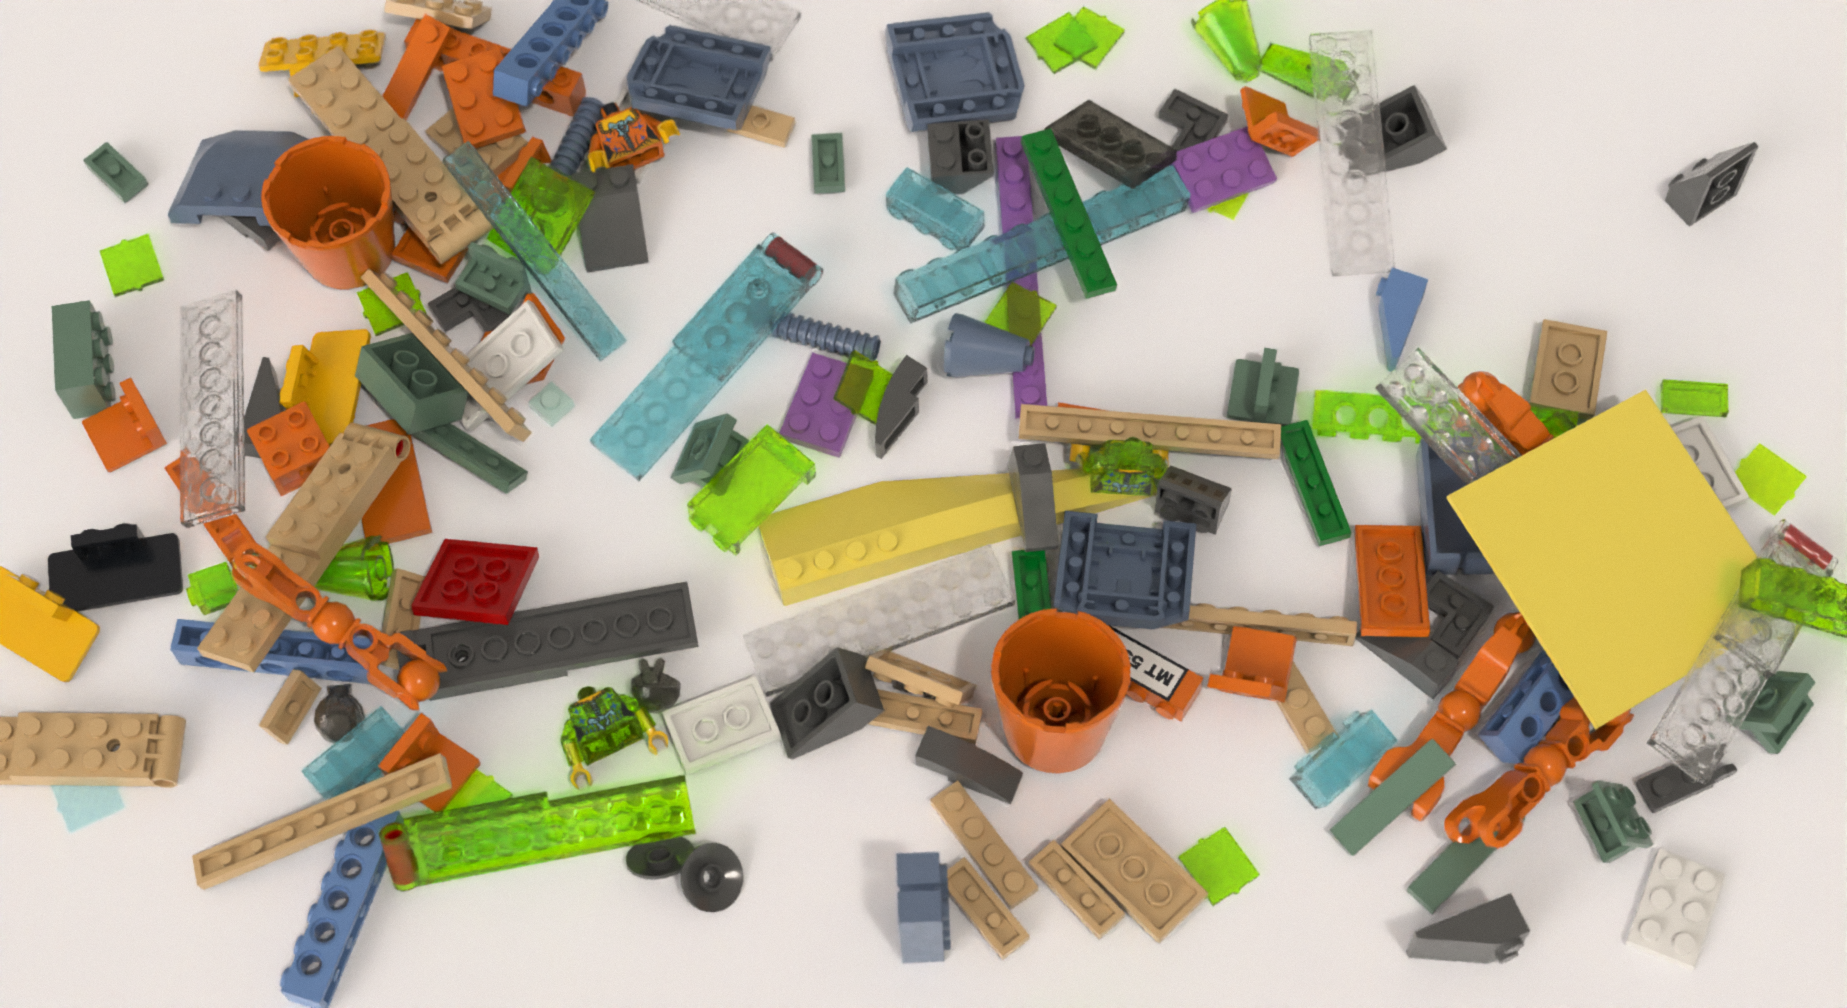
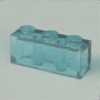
M908 167L905 168L886 192V207L894 218L906 220L914 225L920 233L924 235L930 234L940 240L941 244L950 250L955 249L964 254L985 227L983 210Z
M381 706L301 772L324 801L378 779L382 773L378 765L405 732Z
M1372 709L1361 713L1356 710L1343 720L1342 724L1345 727L1338 734L1334 732L1328 734L1318 743L1321 749L1313 756L1307 754L1294 765L1297 771L1289 779L1314 809L1329 805L1398 741Z

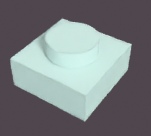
M552 381L528 402L530 408L551 427L575 407L574 401Z

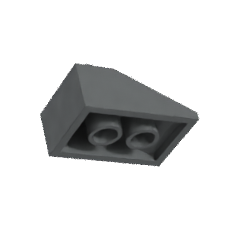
M1415 85L1332 128L1353 180L1420 164L1447 150L1428 102Z
M1752 142L1720 152L1709 160L1707 158L1700 160L1691 172L1685 176L1679 174L1669 183V191L1665 202L1689 227L1737 196L1759 146Z
M633 164L595 170L594 173L586 171L571 174L587 273L649 263L638 185Z
M837 647L770 703L789 759H795L859 731L885 711L870 670L865 669L867 664L865 655Z
M1509 893L1415 931L1406 953L1409 958L1484 964L1498 960L1502 964L1519 955L1517 951L1524 946V941L1530 929L1512 894Z

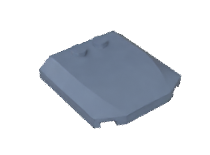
M989 12L886 24L887 52L906 125L911 132L927 130V124L986 119H989V122L1016 119L1025 84L1011 35L1004 28L1000 29L992 21L993 16Z
M669 25L665 28V34L660 37L653 35L646 39L627 75V88L631 106L638 110L731 130H741L766 77L771 58V46Z
M234 130L203 139L167 213L171 223L200 224L203 215L255 216L259 226H270L264 214L261 201L264 179H268L275 167L274 162L285 151L298 143L308 140V138L293 131Z
M1065 511L1054 607L1069 613L1078 614V611L1090 614L1107 625L1153 630L1189 620L1197 524L1163 521V529L1097 523L1098 514Z

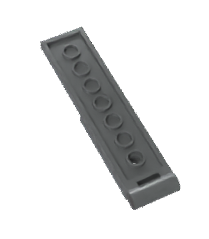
M687 581L514 612L508 625L465 621L400 632L425 650L428 656L444 663L447 668V672L439 673L440 686L437 693L429 699L430 701L568 676L569 670L699 647ZM397 650L400 670L402 666L412 661V659ZM468 657L466 661L459 662L461 658Z

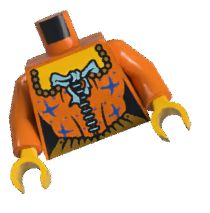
M607 103L600 111L604 119L596 122L597 133L590 140L588 161L591 172L594 173L595 169L600 167L609 169L633 164L635 170L665 157L661 138L667 144L670 136L681 135L675 121L671 119L661 122L648 114H641L632 107L620 111L617 103Z

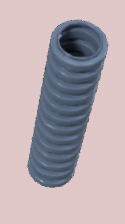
M582 98L581 105L578 106L577 113L574 114L573 121H571L565 133L566 136L563 137L562 144L559 145L558 151L555 153L554 159L546 171L547 175H544L543 183H540L539 191L535 193L536 201L545 208H560L561 201H563L565 193H567L569 185L572 183L571 174L577 173L576 170L579 169L580 162L583 161L584 154H586L588 146H590L591 137L596 134L595 124L603 119L600 111L604 104L596 98Z
M761 305L758 308L753 323L756 333L764 331V334L767 336L772 333L773 337L779 338L782 336L783 340L786 341L791 338L793 343L801 341V344L805 346L809 343L812 348L820 346V349L824 351L828 348L831 353L839 351V354L842 356L847 353L850 358L858 356V359L861 361L866 358L869 363H873L876 360L880 350L881 340L878 335L870 337V333L867 332L862 335L861 331L855 330L852 332L851 328L848 327L843 330L842 326L837 325L833 327V324L829 322L824 325L823 321L818 320L814 322V319L810 317L805 320L804 316L799 315L795 317V314L791 312L786 315L784 310L776 312V309L772 307L767 310L765 305Z

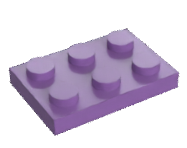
M1248 126L1170 154L1167 158L1192 213L1272 185L1277 180L1261 144L1251 140L1248 134Z
M812 352L780 429V440L840 458L872 380V370Z

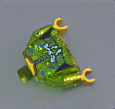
M1129 437L1126 440H1107L1098 451L1089 454L1090 446L1071 443L1069 461L1076 462L1079 468L1086 475L1090 476L1091 493L1152 496L1153 477L1160 480L1169 468L1168 451L1153 450L1152 443L1141 441L1136 437Z
M592 686L582 688L577 694L579 701L570 704L568 707L570 718L565 721L560 738L567 764L573 768L570 777L571 783L578 790L577 778L580 775H587L589 785L592 786L593 784L592 775L583 768L581 762H585L586 766L599 761L645 739L644 732L649 737L648 749L652 754L657 755L658 753L656 747L652 744V741L655 739L662 740L666 748L668 747L667 735L664 732L656 731L654 728L656 723L643 702L625 694L618 695L612 687H606L598 692Z

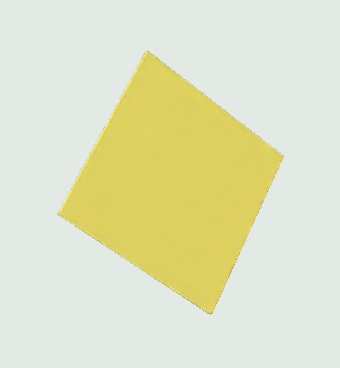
M1646 389L1446 497L1595 729L1794 612Z

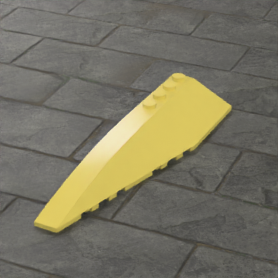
M1109 466L1094 467L1090 470L1086 468L1051 470L1057 525L1064 523L1065 511L1095 514L1157 495V488L1149 467ZM1114 469L1147 471L1143 474H1132L1131 478H1129L1131 479L1129 480V485L1139 484L1143 481L1147 483L1142 486L1140 484L1138 489L1131 487L1129 492H1122L1120 494L1114 492L1117 490V487L1113 488V486H1110V490L1114 489V491H1106L1109 489V486L1105 487V485H1112L1114 482L1123 484L1122 482L1126 474L1113 471ZM1009 473L880 481L756 518L784 606L1022 535ZM1101 481L1104 484L1103 490L1093 492ZM1150 483L1151 496L1145 492H1142L1145 489V487L1148 486Z

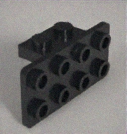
M128 523L118 524L114 528L104 530L87 529L80 534L71 535V547L73 550L56 552L48 556L49 590L64 597V604L77 612L178 595L183 591L180 540L175 533L144 537L137 524L132 525Z

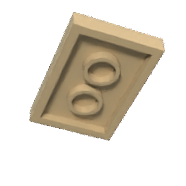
M386 0L385 2L386 13L421 20L424 14H427L444 24L473 29L491 19L492 7L482 6L483 2L479 0H464V2L456 0Z
M454 108L425 130L432 142L464 170L472 172L474 174L473 178L484 187L518 159L521 149L528 144V141L519 134L467 151Z
M1547 319L1543 320L1529 399L1531 409L1586 420L1595 416L1608 331Z
M887 649L870 655L865 669L874 672L872 676L878 680L888 683L896 680L905 684V690L918 695H923V692L936 696L935 701L948 707H954L955 704L960 705L972 698L977 686L974 683Z

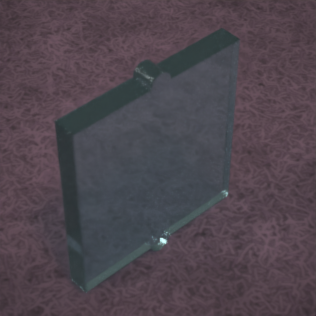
M51 785L58 803L56 810L62 813L69 833L125 809L126 807L118 790L119 786Z

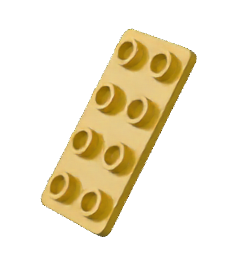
M370 29L361 31L359 34L348 35L345 32H336L323 37L309 34L301 36L299 39L275 37L264 44L258 63L259 70L262 72L289 70L290 76H293L337 46L343 50L354 64L379 62L382 58L386 41L385 33ZM294 91V97H299V95Z
M366 329L317 332L312 338L310 351L304 345H292L289 359L286 362V374L283 387L280 390L279 403L286 409H289L301 402H306L329 446H331L339 433L344 434L346 427L354 422L362 384L356 378L355 373L361 347L370 344L371 334Z
M0 566V644L62 682L71 681L98 636L100 626L65 605V598L49 589L44 592L37 588L40 583L25 574H21L19 577Z

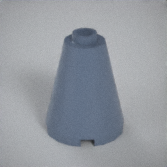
M955 313L952 316L948 330L954 332L951 334L950 341L946 340L944 349V372L947 373V377L1024 372L1027 365L1032 366L1035 347L1030 346L1029 339L964 314Z

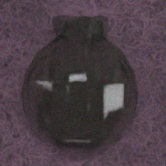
M661 657L655 661L653 667H649L647 660L641 658L639 660L640 674L631 679L630 693L635 705L650 713H662L674 706L680 696L681 682L663 673L665 660Z
M352 684L328 685L326 687L327 696L318 704L315 710V728L325 741L333 744L349 743L360 735L365 726L366 715L364 708L358 698L353 695Z

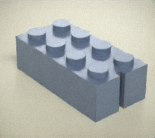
M1487 438L1421 439L1416 454L1426 575H1435L1437 571L1445 575H1456L1457 569L1462 568V575L1492 574L1491 566L1446 498L1451 493L1490 473Z
M939 852L896 853L897 887H899V892H897L898 923L903 963L944 962V950H951L947 863L940 864Z

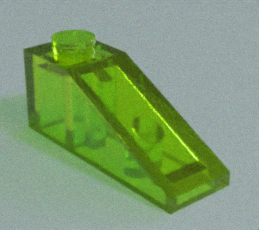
M1270 43L1256 66L1258 71L1317 101L1343 107L1357 84V81L1343 61Z

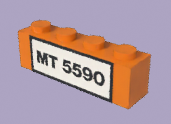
M1108 625L1120 637L1129 655L1131 668L1127 695L1136 702L1143 703L1145 701L1154 706L1156 711L1167 719L1172 720L1175 718L1182 722L1202 690L1203 677Z

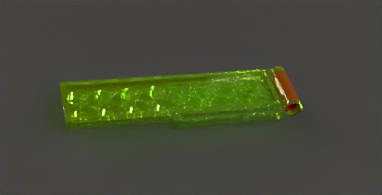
M685 775L553 800H549L547 791L407 817L403 818L404 824L393 822L382 827L379 837L394 888L398 891H409L418 886L696 834L686 778Z

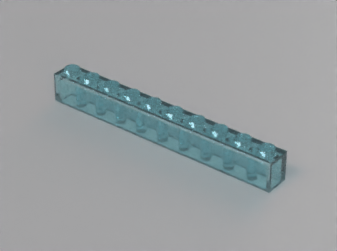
M1172 165L1165 169H1154L1138 180H1127L1113 190L1100 191L1091 199L1083 201V204L1100 245H1104L1186 211L1191 194ZM1049 212L1029 224H1018L1002 235H991L980 244L972 247L964 246L950 256L934 258L923 267L903 271L895 278L893 294L911 324L1069 259Z

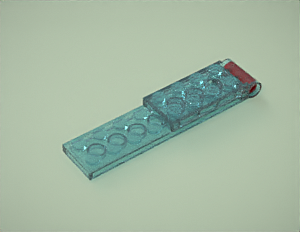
M775 232L769 234L762 244H758L675 336L672 340L674 346L589 440L591 444L632 477L640 481L805 294L818 283L824 269ZM758 291H764L759 295L756 294Z

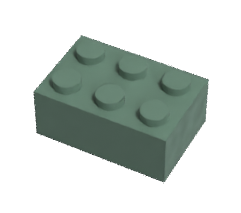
M90 300L51 306L55 391L73 419L90 417L110 407L111 401H115L116 398L114 385L110 382V373L114 372L113 358L108 352V345L113 344L111 329L109 326L105 327L102 313L100 311L96 312Z
M413 333L361 347L355 373L356 378L408 435L462 419L469 392Z

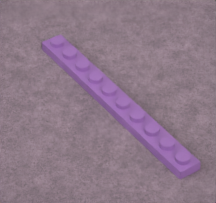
M1022 136L996 137L1009 332L1029 339L1030 346L1035 347L1032 366L1027 365L1024 372H1012L1015 419L1020 418L1021 404L1047 406L1029 161L1021 145Z

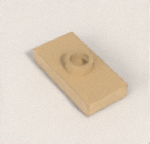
M752 105L741 130H727L728 132L785 148L795 126V117Z

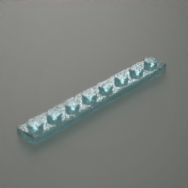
M467 141L444 157L442 163L599 361L601 362L624 345L627 341L626 338L472 144Z

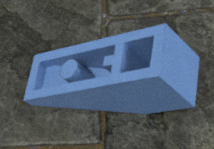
M1393 267L1388 279L1381 278L1376 291V295L1381 296L1378 311L1388 371L1392 373L1396 370L1428 283L1426 278Z

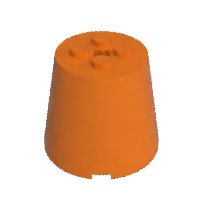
M321 136L308 139L285 151L274 162L275 167L268 179H264L261 201L268 223L309 274L321 284L335 289H354L367 285L361 279V276L368 268L378 274H381L383 271L385 272L393 259L391 254L395 249L391 182L384 162L369 146L364 143L360 145L347 141L346 137Z
M1057 608L1040 610L1026 615L1013 623L1003 633L995 646L991 664V678L1006 740L1015 756L1033 769L1046 773H1067L1082 768L1097 756L1129 689L1131 665L1128 652L1122 640L1103 621L1081 611L1075 614L1057 612Z

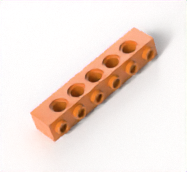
M421 19L415 20L404 40L406 48L416 32ZM454 29L434 69L443 72L442 65L497 47L501 48L505 58L511 49ZM560 66L552 81L549 80L545 84L540 96L535 97L531 103L574 117L578 106L581 105L582 98L586 95L582 73Z

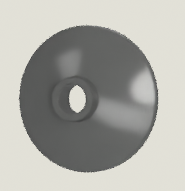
M673 834L651 836L639 841L630 848L626 855V866L633 875L643 879L668 878L681 872L685 858L694 848L692 843L682 836Z
M705 843L694 848L685 858L681 868L680 883L683 894L692 906L704 912H719L731 906L738 898L743 885V869L737 855L729 847L720 843ZM705 871L709 874V881L707 883L704 882Z

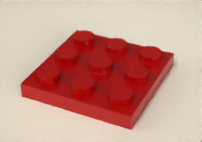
M445 538L411 605L413 615L508 625L539 559L538 548Z

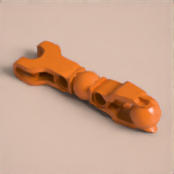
M1485 371L1472 372L1458 385L1457 389L1460 399L1465 407L1470 410V413L1485 433L1492 439H1497L1515 457L1518 458L1553 439L1554 436L1549 433L1546 426L1530 410V404L1509 387L1500 383L1496 376Z
M249 541L236 548L232 568V577L236 584L256 598L273 604L295 620L307 622L306 626L308 628L312 627L315 635L321 641L328 644H339L338 648L341 650L346 648L347 653L368 671L366 677L371 684L393 698H398L410 710L419 711L418 702L431 699L437 693L440 686L439 673L447 672L444 663L428 656L425 650L401 633H394L392 636H389L373 626L360 624L361 619L358 617L355 619L353 612L347 605L339 602H329V597L327 596L322 598L320 592L313 585L290 570L281 559L258 543ZM248 552H253V553H255L257 556L252 555V554H246V553H248ZM308 597L314 601L315 606L310 610H302L297 606L296 601L299 598ZM364 635L370 639L371 646L366 649L357 648L353 643V639L356 636ZM392 649H396L412 659V661L407 662L400 668L397 675V683L378 669L381 663L388 660L389 652Z
M1520 612L1507 613L1496 622L1494 635L1480 648L1455 685L1454 691L1447 693L1440 700L1438 711H1436L1413 744L1386 751L1370 775L1367 785L1369 788L1375 790L1432 738L1450 756L1463 738L1464 733L1478 724L1481 711L1504 682L1517 654L1528 651L1536 640V636ZM1444 776L1413 803L1412 817L1422 822L1431 813L1444 791Z
M1573 697L1561 707V719L1547 733L1545 739L1539 742L1538 746L1528 751L1523 763H1517L1514 766V770L1504 773L1483 792L1472 795L1460 802L1447 815L1444 827L1448 838L1453 842L1468 844L1481 837L1487 847L1502 848L1506 846L1522 831L1523 818L1542 800L1545 792H1549L1552 786L1561 782L1567 768L1573 769L1576 766L1575 762L1584 760L1594 751H1607L1623 733L1624 726L1631 722L1634 714L1630 713L1631 709L1597 728L1589 735L1588 726L1590 725V720L1576 698ZM1463 818H1468L1471 823L1460 833L1458 828L1460 821ZM1493 831L1498 832L1496 837H1494Z

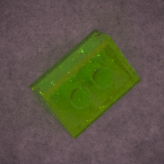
M530 157L494 223V229L490 231L486 239L509 254L551 274L596 192L548 162Z

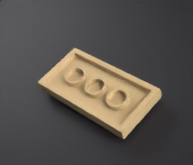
M1108 799L1061 843V847L1159 944L1208 897V892L1111 799Z

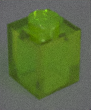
M227 562L188 574L191 587L186 588L189 601L192 607L197 605L204 616L225 609L238 591L237 584L233 580L232 571Z

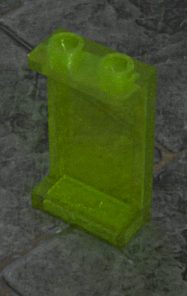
M767 424L687 503L688 520L698 531L703 532L705 530L713 537L712 540L715 545L723 552L729 550L737 556L741 552V543L802 482L808 485L816 477L815 463Z

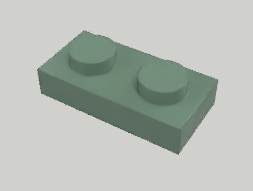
M842 133L811 134L815 194L846 192Z
M105 142L83 160L86 167L124 203L148 185L146 178L108 142Z

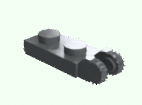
M1719 745L1701 755H1693L1643 777L1637 781L1636 785L1652 813H1656L1712 788L1715 783L1736 773L1737 768L1733 763L1727 764L1710 774L1705 765L1722 758L1727 753L1724 746Z

